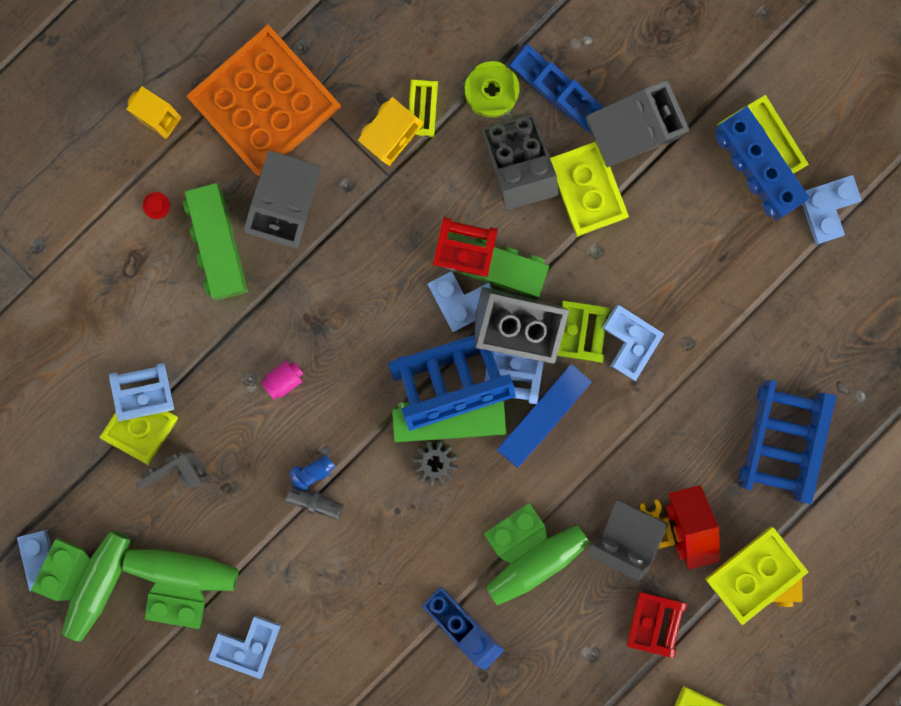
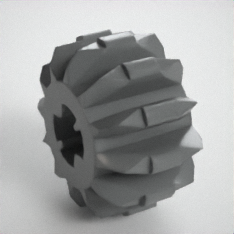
M441 440L437 442V449H433L432 442L427 441L428 452L420 446L417 448V451L424 457L414 456L412 458V461L421 463V466L413 468V472L417 473L423 470L424 473L418 480L423 482L429 476V487H433L434 478H438L439 485L444 486L443 475L451 481L454 479V476L448 472V469L454 471L459 469L458 465L449 464V461L458 459V455L453 454L448 457L446 454L452 450V446L448 445L442 451ZM433 456H439V461L444 463L443 467H438V471L431 470L432 465L428 464L429 458L433 460Z

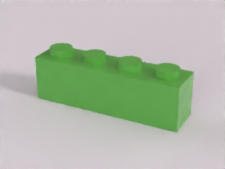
M215 183L185 191L186 200H183V206L186 215L191 216L193 226L190 227V233L193 242H198L200 252L196 253L200 269L205 270L207 279L203 280L207 296L211 295L212 299L218 301L248 293L222 188Z
M449 232L447 238L486 247L487 240L477 238L474 241L466 238L465 235ZM503 246L502 250L494 247L487 278L455 270L451 271L538 299L549 265L544 264L545 260L540 257L529 255V258L518 255V250Z
M504 401L411 431L408 429L401 409L409 406V402L398 403V409H392L395 442L506 434Z

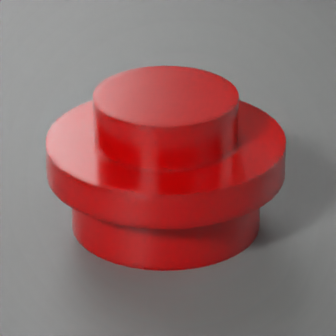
M152 192L144 198L142 207L148 217L158 220L168 215L171 204L168 197L163 193Z

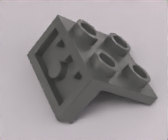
M183 451L181 453L177 452L165 459L164 461L167 465L152 467L140 475L142 480L137 482L136 486L138 489L151 486L177 469H180L178 476L185 486L189 485L191 489L205 485L212 478L196 452L186 453V451Z
M618 500L615 503L601 539L591 546L588 555L639 581L648 573L668 524L622 500Z

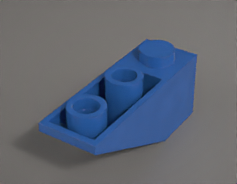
M440 586L422 605L425 611L475 666L486 670L505 651L491 634L443 587Z

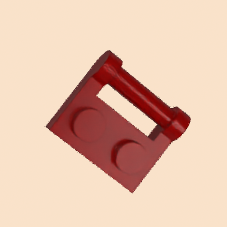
M443 217L433 266L487 278L498 228L490 227V229L453 222L452 218ZM452 232L487 240L486 247L447 239L448 234Z
M638 591L626 646L675 658L677 650L674 648L682 612L686 611L687 603ZM665 607L671 608L664 645H659L657 641Z

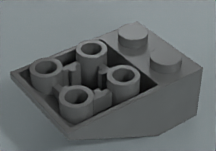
M668 80L643 89L585 117L607 168L673 142L690 131Z
M534 114L481 129L506 211L559 196L557 175Z
M268 150L243 233L298 248L322 166Z

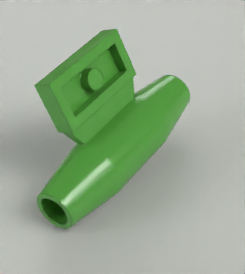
M529 503L484 533L497 555L510 563L486 586V589L497 606L531 591L565 568L590 542L578 525L547 538L545 525Z
M110 530L91 558L83 548L56 537L31 591L55 601L70 600L61 632L65 637L81 642L103 612L122 572L124 557L131 540L128 536Z
M128 549L123 561L124 572L156 583L148 593L145 620L200 629L202 626L206 600L202 591H234L238 578V568L207 557L168 550Z

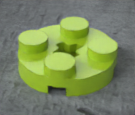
M495 61L484 62L475 67V70L467 77L465 82V98L475 114L487 118H496L505 115L513 109L519 95V81L514 72L505 67L506 65ZM489 83H494V87L500 89V92H496L495 96H490L489 93L484 91V89L488 88Z

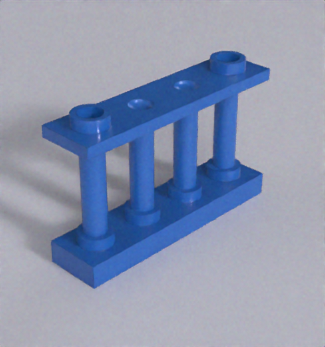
M475 334L388 362L394 381L402 379L410 405L401 409L409 431L516 397L510 374L500 375L492 351L475 347ZM481 353L490 380L474 384L465 358ZM455 362L463 388L447 393L439 367ZM428 370L436 397L421 402L412 375Z
M765 380L764 385L761 384L757 392V400L760 402L745 466H741L738 475V481L741 482L740 487L752 490L754 482L792 491L796 501L812 504L836 395L818 393L817 398H804L775 391L777 381ZM772 401L810 410L813 414L811 424L803 426L769 418ZM766 428L804 437V440L807 441L805 451L797 453L764 445L763 439ZM760 455L798 464V467L801 468L799 478L791 480L756 471Z

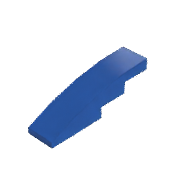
M525 44L508 66L552 105L592 135L585 117L604 107L574 79L570 80L552 62H547L529 44Z
M570 364L509 434L497 451L516 468H519L592 381Z

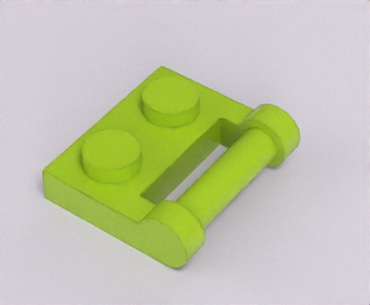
M562 301V306L569 310L557 356L603 363L604 354H602L605 330L602 327L611 313V308ZM589 314L596 315L591 352L584 351L588 317Z

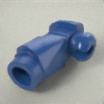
M324 455L304 469L300 466L293 467L289 473L290 478H292L291 483L299 489L308 490V487L316 481L330 476V473L336 466Z

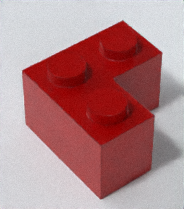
M701 485L668 493L669 505H665L669 521H674L676 525L674 526V533L678 543L675 544L679 560L684 559L688 570L720 562L719 526Z

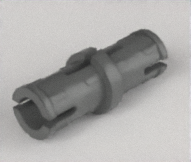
M294 486L290 487L286 497V503L307 509L310 514H322L337 521L344 507L343 503L321 497V494L318 492L312 494Z

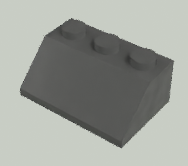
M482 287L475 313V347L555 364L569 310L559 303Z

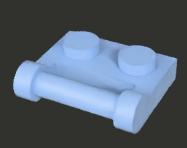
M492 351L501 376L510 374L511 379L514 381L532 383L531 389L514 387L516 394L514 398L529 400V403L537 404L543 361ZM487 369L484 382L490 380Z
M164 362L156 364V367L119 375L117 372L109 374L118 422L174 410ZM159 378L160 383L121 390L120 385Z

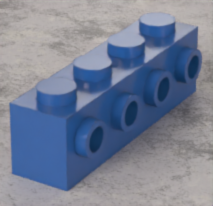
M748 106L715 128L716 141L723 149L726 148L732 156L730 160L735 169L743 172L747 178L746 184L749 190L754 195L757 194L763 202L761 204L767 216L773 217L776 221L810 199Z

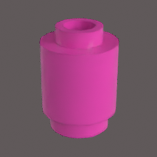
M285 360L265 376L266 379L261 383L275 400L279 396L281 398L301 384L303 382L301 376L304 373L295 361L290 364Z

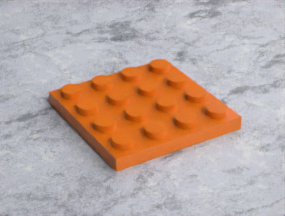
M269 24L186 96L258 178H260L268 150L288 155L341 108L338 101Z

